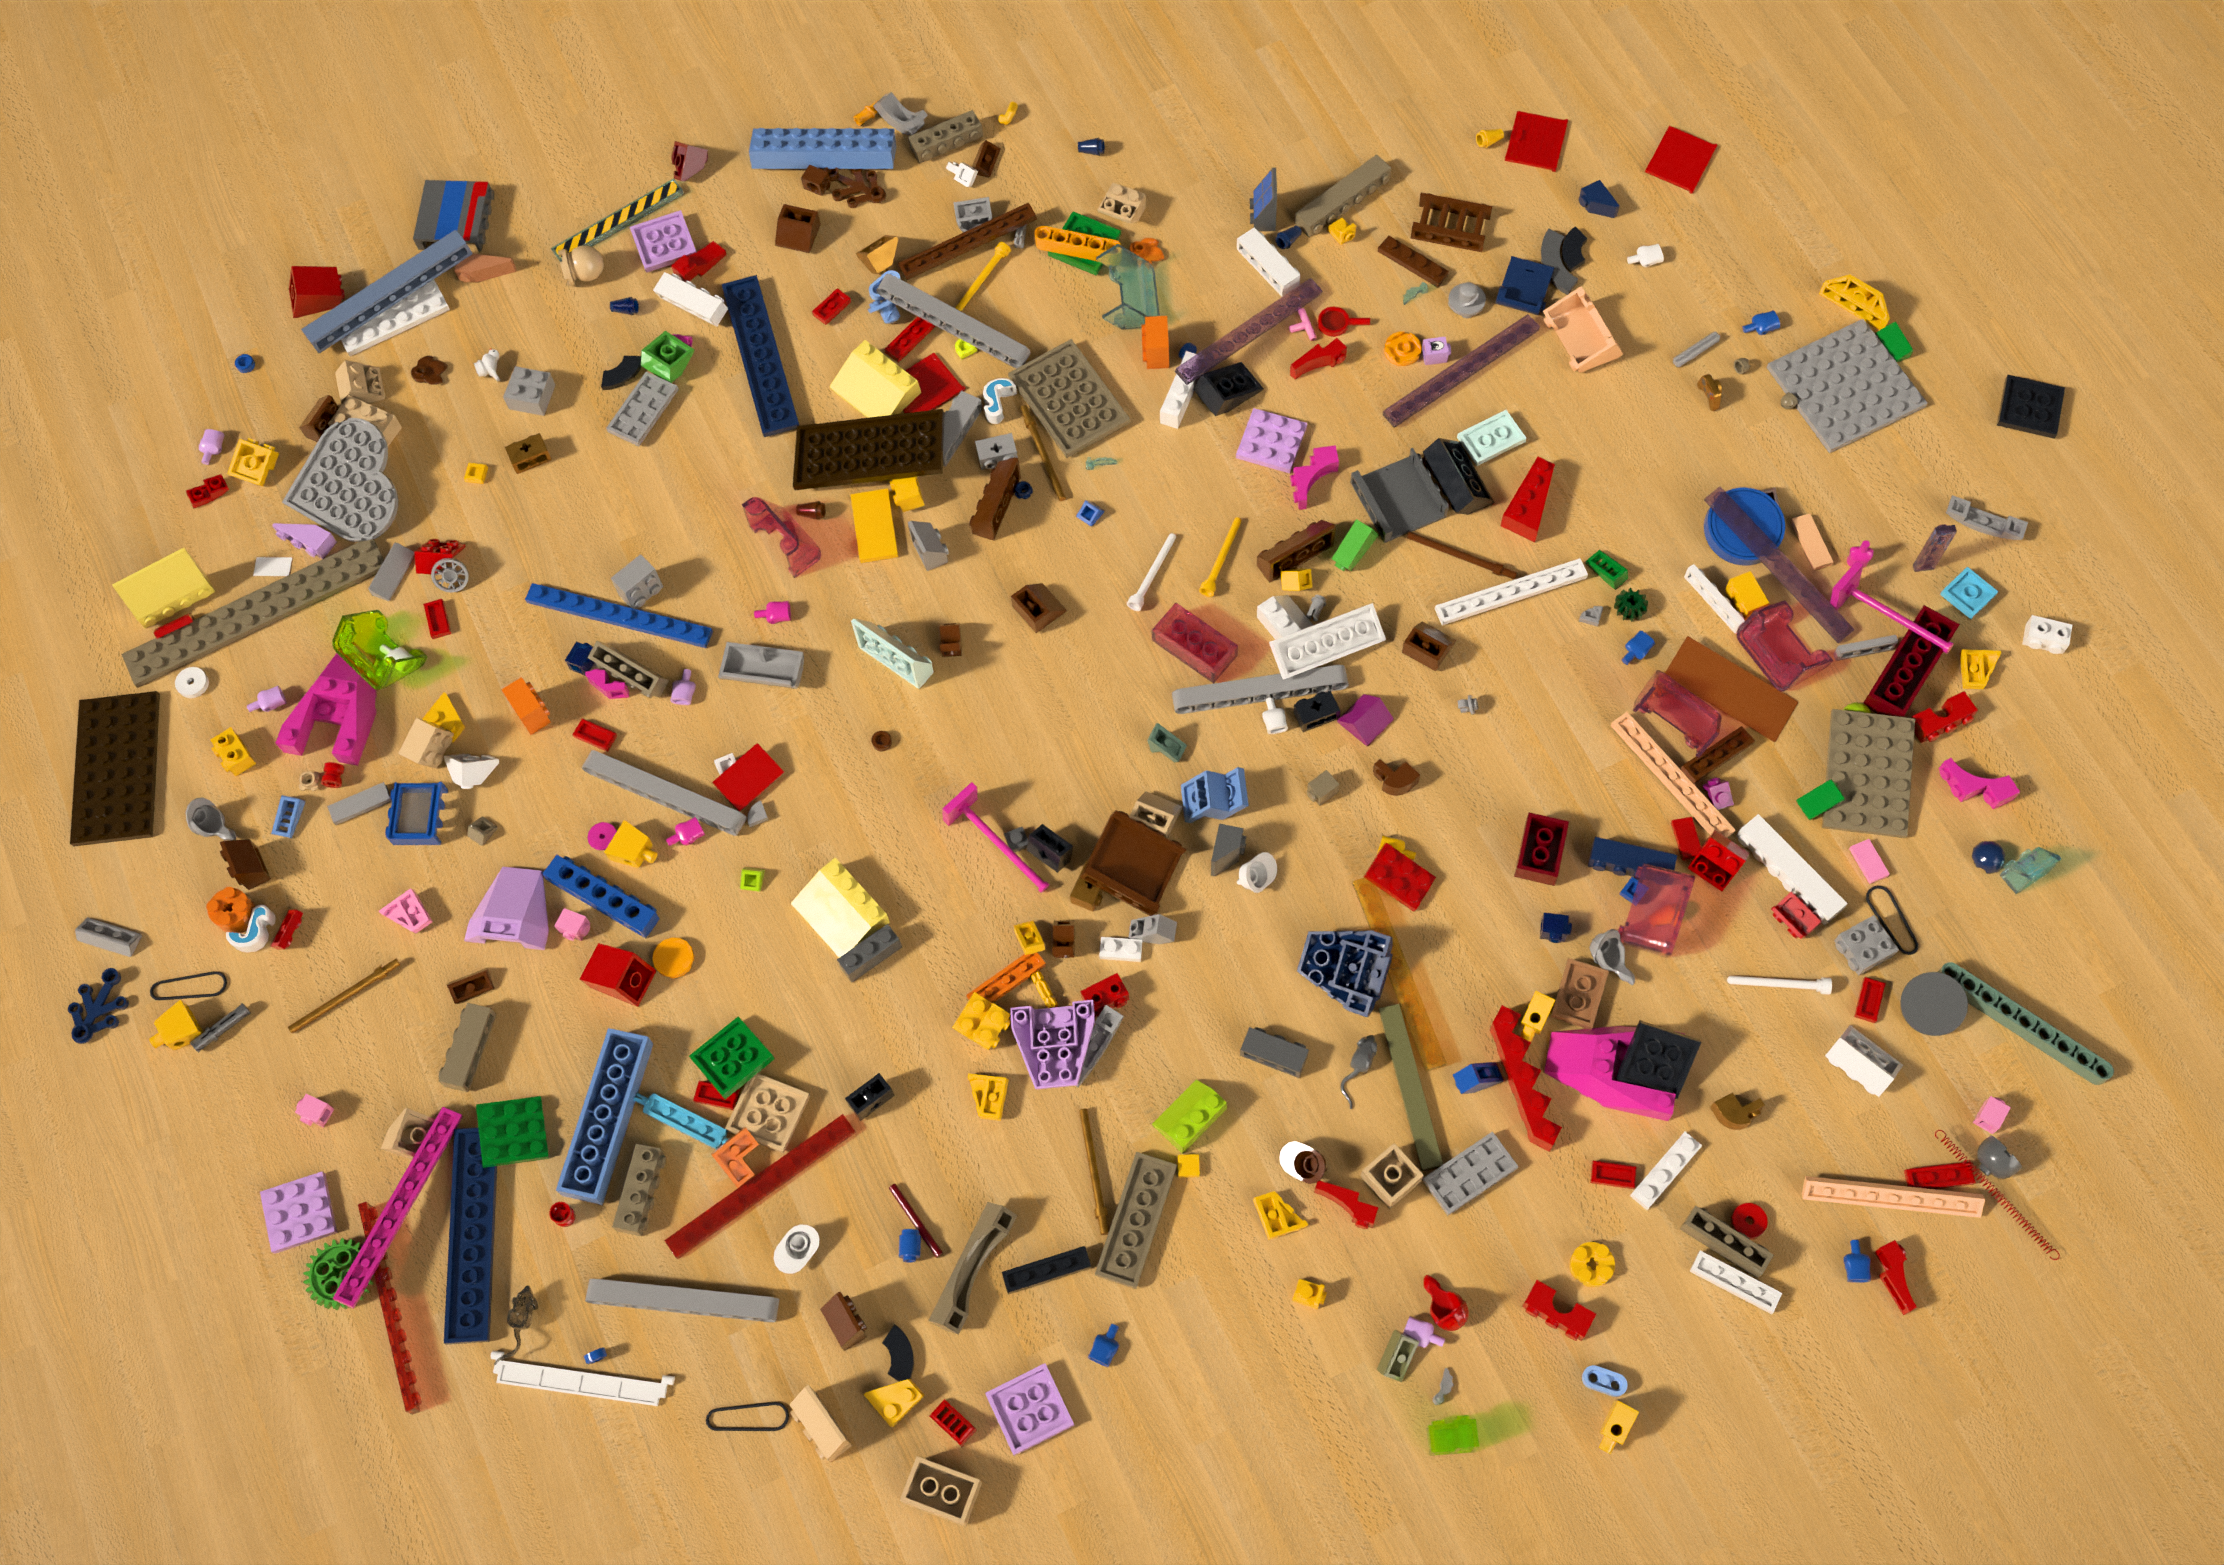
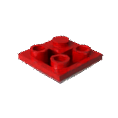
M429 539L415 551L416 573L431 575L432 568L436 562L444 558H454L466 547L465 543H459L457 540L440 542L439 539ZM440 565L437 567L438 570H441L443 568Z

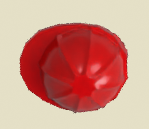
M1425 1275L1424 1288L1432 1297L1430 1315L1434 1319V1323L1447 1331H1456L1463 1327L1467 1322L1469 1314L1466 1301L1456 1292L1443 1290L1436 1279Z

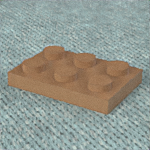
M1568 958L1551 1018L1585 1029H1592L1609 971Z

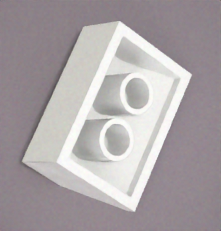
M1289 595L1272 596L1257 606V618L1275 640L1313 626Z
M1849 1025L1826 1054L1832 1065L1843 1069L1849 1078L1860 1082L1869 1093L1875 1094L1878 1097L1894 1080L1903 1064L1851 1025Z

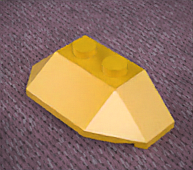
M1851 274L1826 280L1823 283L1819 292L1821 296L1858 318L1864 319L1865 322L1879 330L1887 326L1890 318L1883 293Z

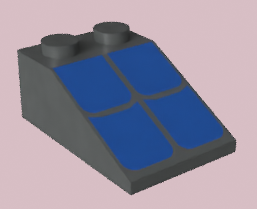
M1276 167L1268 172L1254 189L1253 198H1250V209H1253V213H1250V224H1254V228L1258 232L1276 231Z

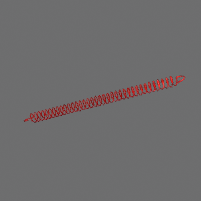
M1937 1130V1131L1935 1132V1137H1936L1937 1139H1938V1137L1936 1136V1133H1937L1938 1131H1942V1130ZM1944 1131L1942 1132L1945 1134V1137L1941 1140V1142L1946 1140L1945 1138L1947 1134ZM1949 1141V1142H1951V1143L1949 1144V1146H1948L1946 1149H1948V1148L1951 1147V1146H1953V1148H1954V1147H1955V1144H1952V1141ZM1962 1156L1958 1161H1961L1964 1158L1967 1159V1156ZM1970 1159L1967 1160L1969 1162L1966 1164L1964 1168L1972 1164L1967 1171H1969L1972 1168H1974L1975 1170L1976 1166H1973V1163H1970ZM1980 1175L1976 1180H1979L1980 1178L1984 1177V1178L1980 1181V1183H1982L1983 1181H1985V1180H1987V1179H1985V1175H1983V1176ZM1988 1182V1183H1990V1184H1989V1186H1988L1985 1190H1987L1988 1188H1990V1187H1992V1186H1993V1188H1994L1995 1185H1991L1992 1182ZM1999 1193V1194L1995 1197V1199H1997L1998 1197H2000V1196H2002V1195H2000V1193ZM2004 1201L2000 1206L2008 1202V1204L2004 1207L2005 1209L2010 1205L2013 1206V1204H2009L2010 1201ZM2014 1209L2010 1215H2012V1214L2015 1213V1212H2017V1214H2018V1213H2019V1210H2016V1211H2015V1209ZM2025 1220V1221H2027V1222L2025 1223V1225H2024L2022 1228H2024V1227L2027 1226V1225H2029V1227H2030V1226H2031V1223H2028V1220ZM2032 1229V1230L2028 1233V1235H2029L2030 1233H2032L2033 1231H2036V1232H2037V1230H2033V1229ZM2035 1232V1233L2031 1236V1238L2034 1237L2035 1235L2039 1234L2034 1241H2036V1240L2039 1239L2040 1237H2042V1238H2041V1240H2040L2037 1244H2039L2040 1242L2044 1241V1240H2042V1239H2043V1236H2040V1233H2036V1232ZM2044 1242V1243L2040 1246V1248H2041V1247L2044 1246L2045 1244H2048L2044 1250H2046V1249L2049 1248V1247H2051V1248H2050V1250H2049L2046 1254H2048V1253L2051 1252L2052 1250H2055V1251L2058 1253V1255H2059L2057 1259H2059V1257H2060L2059 1252H2058L2056 1249H2052V1246H2049V1242H2047V1243Z

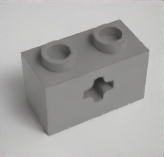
M1012 433L975 441L981 470L993 469L999 461L1014 457L1018 458Z

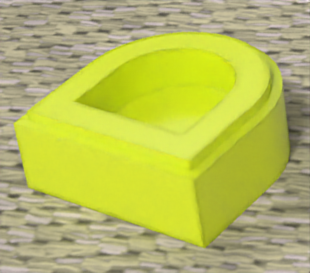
M958 339L955 343L956 353L961 360L977 352L975 346L961 339Z

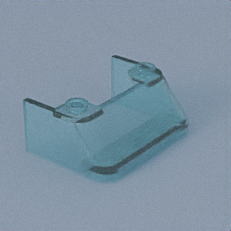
M1116 244L1096 257L1097 261L1109 267L1110 279L1120 285L1122 304L1102 315L1104 320L1122 330L1142 328L1141 324H1145V317L1160 316L1155 271L1148 261L1120 244Z

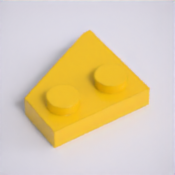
M1962 649L1960 652L1963 689H1984L2001 655V651Z

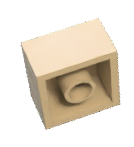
M416 718L398 754L418 764L437 769L438 765L443 761L446 749L452 743L454 733L435 723Z
M1393 1143L1362 1170L1360 1177L1386 1206L1391 1209L1422 1182L1424 1175L1399 1147Z

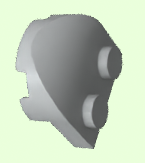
M989 197L953 202L957 226L963 233L992 220Z

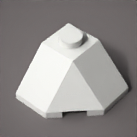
M471 754L444 756L453 783L460 785L463 789H471L473 785L482 784L499 764V759L490 755H481V759L479 756H471Z

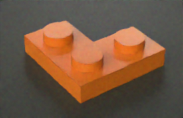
M744 1127L711 1153V1155L736 1187L739 1188L755 1175L743 1160V1157L759 1144L747 1128Z

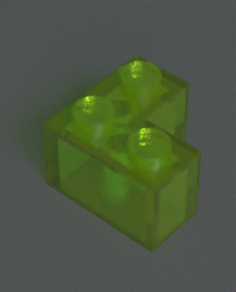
M1469 1415L1457 1416L1450 1424H1445V1420L1432 1421V1425H1428L1426 1428L1430 1456L1475 1453L1479 1448L1476 1419H1470Z

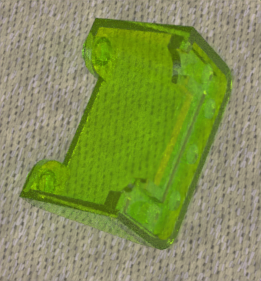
M379 610L342 615L332 640L333 649L375 690L387 688L425 664L428 656L420 649H413L409 652L413 657L395 660L390 656L384 659L386 654L380 651L381 645L385 644L392 650L399 646L386 634L388 620Z

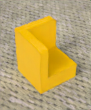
M1293 568L1281 571L1282 590L1301 591L1312 588L1311 569Z

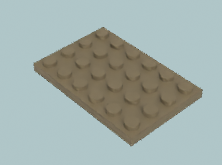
M1072 339L1008 373L1009 379L1015 383L1019 393L1066 458L1130 423L1129 416Z
M1838 709L1831 710L1825 782L1830 779L1835 781L1846 800L1823 813L1822 828L1898 838L1907 837L1915 719Z

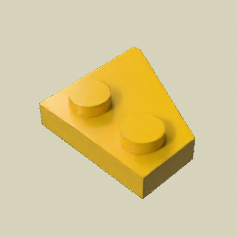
M445 692L442 693L422 718V720L435 723L454 733L452 737L453 743L465 729L462 720Z
M968 1073V1080L971 1084L978 1116L981 1119L1001 1121L1009 1080L1004 1077Z
M1275 1191L1254 1197L1253 1201L1268 1240L1308 1227L1307 1221L1302 1220L1295 1214L1294 1209L1289 1204L1284 1203Z
M911 1379L864 1394L890 1427H894L925 1396Z

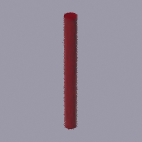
M896 1184L889 1187L890 1192L915 1228L919 1230V1234L934 1256L939 1258L943 1255L942 1250Z

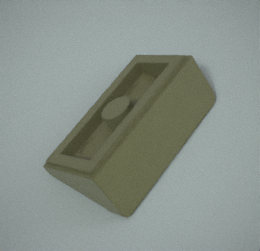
M1394 1330L1377 1370L1386 1377L1402 1382L1420 1341L1398 1330Z

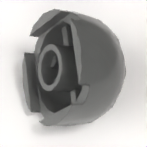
M1992 1135L1986 1138L1978 1148L1977 1158L1981 1163L1978 1167L1986 1176L1991 1174L1998 1179H2007L2018 1173L2022 1169V1165Z

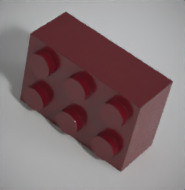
M1528 813L1514 877L1555 886L1569 821Z

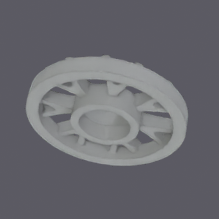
M444 558L433 566L431 578L437 588L451 593L458 592L466 586L469 573L466 566L459 560ZM446 562H452V567H447ZM440 565L444 568V570L440 571L437 569V567ZM459 565L462 569L457 571L455 567ZM435 575H442V579L436 580ZM458 575H465V580L458 578ZM444 581L450 583L448 588L442 586ZM456 581H457V582L459 583V585H460V586L457 587V588H455V586H454V584H453V583L456 582Z

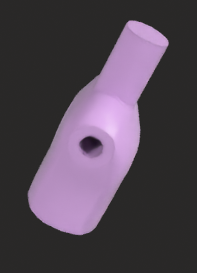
M212 429L205 430L199 444V450L204 453L201 463L209 465L211 456L221 453L222 442L225 436L222 432Z
M684 669L682 680L673 682L670 699L672 703L678 705L691 704L696 688L695 683L689 681L691 670Z
M276 686L260 691L257 695L258 700L248 704L247 709L249 712L261 708L264 712H269L286 704V699L281 688Z
M1412 1316L1409 1317L1403 1333L1420 1341L1418 1346L1425 1348L1431 1342L1442 1347L1445 1338L1433 1334L1434 1326Z

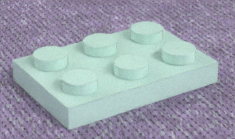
M1507 410L1457 435L1458 440L1476 466L1526 442L1525 435Z

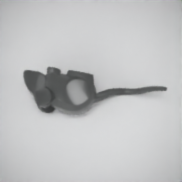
M1374 1035L1363 1037L1358 1041L1357 1049L1350 1062V1066L1354 1071L1341 1082V1091L1348 1100L1350 1109H1352V1101L1346 1093L1344 1085L1346 1081L1354 1078L1360 1072L1367 1073L1370 1069L1373 1057L1377 1052V1043Z

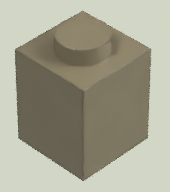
M1327 770L1309 782L1307 786L1308 797L1311 801H1316L1319 806L1339 792V783Z

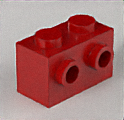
M1118 973L1080 991L1083 1001L1094 1000L1095 1017L1100 1015L1106 1005L1112 1009L1115 1007L1121 1008L1129 1001V993Z

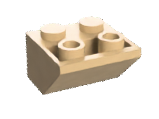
M1113 182L1101 202L1098 212L1130 224L1137 222L1146 208V194Z
M345 360L335 372L341 403L345 401L348 395L368 404L385 399L379 367Z
M1145 791L1136 801L1129 818L1145 823L1147 828L1163 833L1164 837L1168 839L1183 806Z

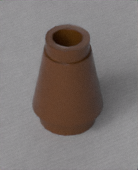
M820 501L798 504L796 514L820 520L826 515V506Z

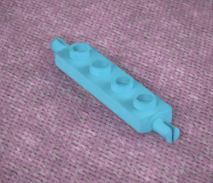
M637 1093V1097H634V1101L644 1105V1114L714 1149H718L729 1140L726 1129L654 1093L649 1098L640 1093Z

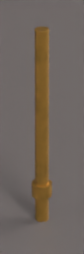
M1023 405L1020 409L1024 416L1025 426L1030 430L1059 501H1064L1066 499L1036 428L1035 418L1031 416L1028 406Z
M396 958L385 966H379L374 969V973L288 1026L291 1033L296 1032L376 980H382L387 977V973L401 965L399 960Z
M1084 1108L1080 1109L1079 1113L1096 1206L1094 1213L1095 1218L1098 1219L1100 1235H1107L1109 1233L1106 1219L1108 1212L1107 1207H1104L1088 1110Z

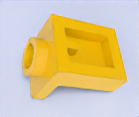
M1340 218L1328 226V232L1342 245L1355 237L1356 225L1354 223L1349 225L1343 218Z
M1299 1279L1292 1301L1318 1309L1319 1304L1324 1305L1327 1295V1292L1323 1291L1325 1285H1317Z

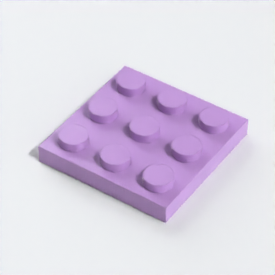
M681 210L630 227L646 273L672 265L683 255L689 256L696 253Z
M1253 408L1237 450L1236 458L1290 473L1304 437L1307 423Z
M323 1171L260 1192L272 1253L276 1254L337 1233L326 1174Z
M1046 1363L985 1393L1014 1456L1075 1426Z

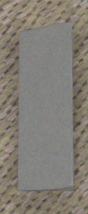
M395 542L368 588L372 596L390 601L414 559L415 552Z
M88 917L75 929L78 941L128 957L132 956L142 937L140 933Z

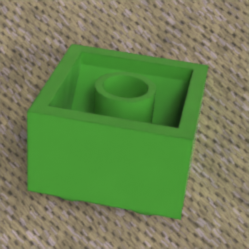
M664 331L641 350V366L657 377L672 383L684 372L694 353V349L667 331Z

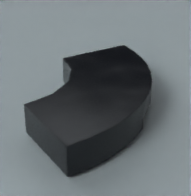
M1576 226L1568 232L1562 246V259L1570 273L1585 263L1581 248L1587 242V237Z
M624 356L622 362L617 367L603 371L602 390L621 387L625 385V382L635 377L642 367L641 356Z
M894 1324L882 1344L889 1350L891 1356V1367L888 1375L900 1382L911 1379L914 1370V1355L907 1336Z

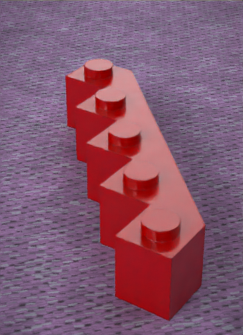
M1501 1005L1491 1025L1490 1032L1497 1046L1502 1066H1504L1511 1091L1515 1096L1521 1119L1524 1121L1529 1141L1550 1152L1562 1127L1543 1117L1552 1098L1532 1089L1541 1070L1522 1061L1531 1042L1513 1033L1521 1014Z

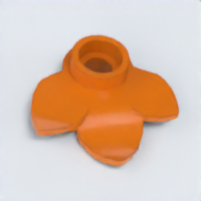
M1144 238L1141 242L1135 241L1130 244L1129 252L1131 257L1136 259L1137 263L1143 268L1150 269L1151 261L1164 259L1162 250L1157 247L1159 241L1154 238Z

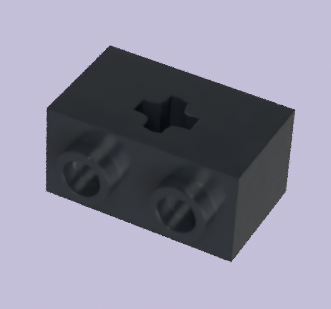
M1331 691L1319 692L1312 698H1304L1294 704L1293 713L1302 732L1330 723L1340 717L1339 706Z
M1042 824L1029 835L1027 851L1058 873L1071 862L1073 846Z
M878 1073L847 1096L845 1100L858 1119L862 1121L895 1095L888 1083Z

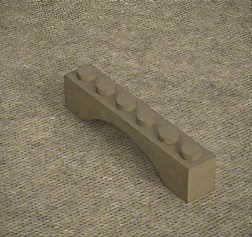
M987 1202L928 1321L945 1331L959 1335L969 1315L970 1293L978 1271L990 1252L1009 1234L1017 1217L1015 1213L1002 1205Z

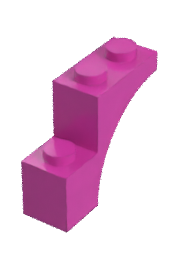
M1336 445L1313 448V456H1310V465L1294 467L1293 475H1290L1291 487L1295 486L1293 499L1294 503H1298L1299 510L1306 509L1307 494L1318 479L1329 473L1338 472L1339 459Z
M1952 758L1945 760L1939 767L1941 777L1947 781L1951 787L1952 794L1960 802L1982 793L1985 802L1992 809H1996L2014 800L2020 793L2009 775L1995 779L1977 777L1960 768Z

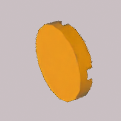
M1399 331L1387 338L1384 353L1391 363L1398 366H1408L1419 359L1422 344L1414 334Z
M672 937L663 940L657 945L653 952L652 960L654 967L660 975L678 978L690 971L695 956L692 947L687 941Z

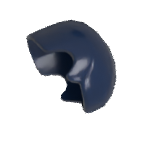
M1981 841L1973 848L1972 859L1975 866L1984 869L1987 874L1996 873L2004 866L2005 852L2001 845L1994 841Z

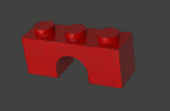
M1965 691L1948 698L1941 708L1946 713V717L1937 716L1931 708L1912 716L1915 719L1914 734L1920 743L1927 740L1932 742L1940 737V734L1944 732L1948 734L1954 731L1958 725H1967L1974 720V715L1978 709Z
M1536 1280L1522 1305L1526 1309L1525 1312L1535 1318L1539 1316L1546 1320L1545 1323L1553 1329L1560 1328L1565 1331V1335L1574 1341H1577V1339L1582 1341L1596 1313L1578 1303L1574 1305L1571 1312L1566 1314L1559 1313L1553 1306V1297L1557 1291Z

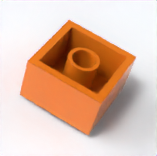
M1167 316L1145 317V324H1141L1143 362H1147V369L1169 368Z
M521 677L501 689L530 735L551 723L548 718L550 712L530 682L525 683Z

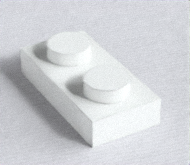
M1101 937L1100 959L1141 962L1142 940Z

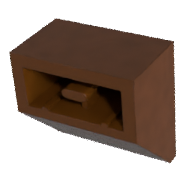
M783 204L777 221L775 246L810 253L821 226L818 211Z
M327 395L319 398L299 427L306 438L318 442L322 434L330 427L328 423L339 409L332 396Z
M1043 583L1025 585L1011 596L1012 607L1035 633H1038L1067 612L1066 608Z
M1422 621L1412 629L1405 639L1402 653L1437 671L1456 640Z
M250 839L220 842L222 848L220 854L224 861L229 864L227 871L231 878H235L240 886L244 885L250 890L271 879L258 847Z
M838 1292L820 1309L844 1351L867 1338L864 1332L867 1330V1327L859 1314H854L857 1309L848 1295L843 1296L841 1292Z

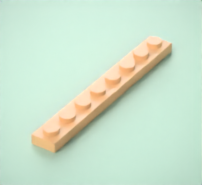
M1628 712L1611 723V727L1710 835L1714 830L1727 838L1735 833L1736 830Z
M1805 1176L1802 1190V1198L1804 1200L1981 1218L1985 1202L1983 1194Z

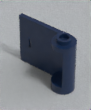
M1511 256L1495 304L1539 316V313H1543L1546 306L1544 298L1554 267Z

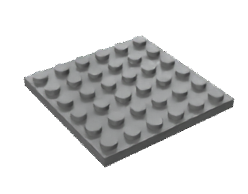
M1864 319L1768 363L1766 367L1785 394L1790 392L1795 395L1798 400L1797 405H1795L1796 409L1829 453L1913 414L1927 405L1926 400Z

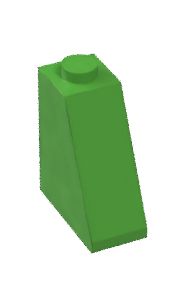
M1356 519L1332 557V560L1336 562L1334 566L1342 571H1345V569L1352 571L1379 534Z

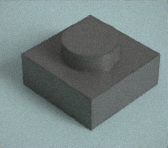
M1023 827L1004 833L1007 845L1014 852L1027 848L1028 839Z

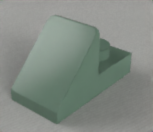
M1159 723L1155 724L1147 740L1152 753L1161 752L1174 763L1179 762L1187 747L1184 742Z

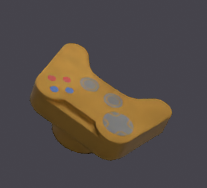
M1710 374L1703 375L1697 382V387L1703 390L1707 396L1710 410L1715 411L1720 407L1722 386L1718 379L1714 380Z

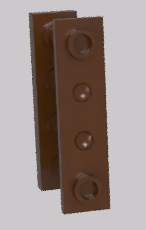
M1430 193L1420 194L1419 207H1423L1420 223L1413 222L1410 239L1477 252L1483 251L1485 235L1480 234L1484 219L1490 220L1493 206L1437 196ZM1430 209L1441 211L1438 226L1427 224ZM1448 212L1459 214L1455 230L1445 228ZM1466 216L1477 218L1473 233L1463 231Z

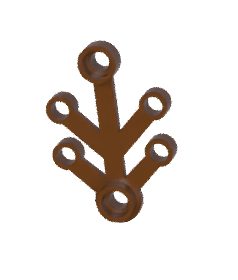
M828 167L824 169L829 173L831 182L838 181L849 186V188L835 189L832 192V197L835 201H841L844 196L862 192L864 195L850 196L847 199L848 206L856 208L859 203L867 201L881 203L886 198L885 190L877 184V174L874 170L866 173L867 181L871 184L870 188L864 184L862 169L857 171L851 169L856 181L839 174L837 167L835 169H828Z

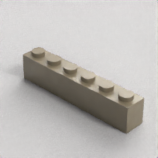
M1375 155L1296 212L1295 224L1308 237L1319 233L1323 227L1333 223L1338 216L1345 214L1353 205L1359 204L1363 198L1373 194L1382 184L1388 183L1391 167L1378 155Z

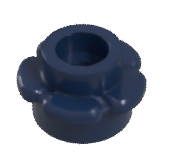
M1026 481L1019 482L1014 489L1015 496L1019 499H1028L1031 496L1030 494L1033 493L1032 486Z

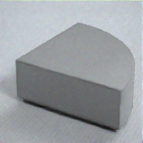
M1594 606L1584 611L1579 618V622L1598 627L1603 607Z
M761 801L755 803L748 813L749 827L769 820Z

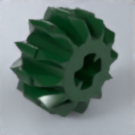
M1632 588L1628 589V592L1623 589L1620 595L1616 596L1614 609L1617 610V616L1623 615V621L1626 618H1629L1631 622L1635 618L1640 620L1642 615L1646 614L1648 601L1645 600V594H1639V589L1636 592H1633Z

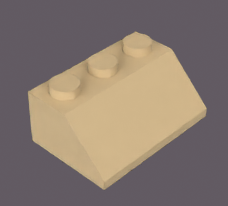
M809 1385L804 1387L791 1402L790 1406L793 1411L790 1414L797 1423L801 1421L805 1426L803 1433L810 1442L812 1440L815 1441L818 1446L815 1450L822 1460L826 1458L829 1462H832L852 1447V1444L817 1393Z

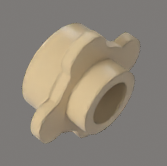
M310 771L303 772L299 778V789L302 791L306 789L317 790L320 774Z

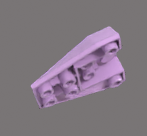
M502 867L469 920L464 941L485 944L486 939L519 942L524 948L545 950L549 926L543 872L540 870Z
M1094 1000L1074 1001L1072 1006L1035 1010L1032 1006L1010 1008L1011 1029L1035 1089L1078 1086L1095 1023Z

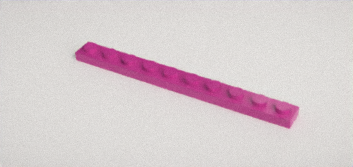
M442 1107L333 1297L335 1301L350 1308H355L449 1143L454 1130L462 1120L461 1114Z

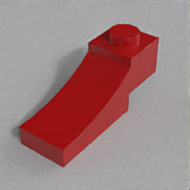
M712 241L689 256L683 255L671 267L673 273L679 276L683 282L691 281L697 275L702 277L723 259L727 253L725 249L715 241Z
M1338 338L1334 339L1324 348L1319 344L1315 345L1291 364L1290 376L1297 379L1313 369L1324 366H1331L1333 368L1335 365L1341 364L1346 359L1347 346Z
M1323 1181L1317 1182L1314 1193L1324 1196L1341 1206L1352 1217V1222L1356 1223V1227L1361 1229L1373 1228L1378 1207L1357 1201L1359 1192Z
M1893 1240L1877 1249L1874 1253L1886 1270L1879 1277L1904 1316L1916 1309L1917 1306L1911 1297L1905 1279L1904 1262L1907 1260L1906 1252L1900 1244H1897L1896 1240Z

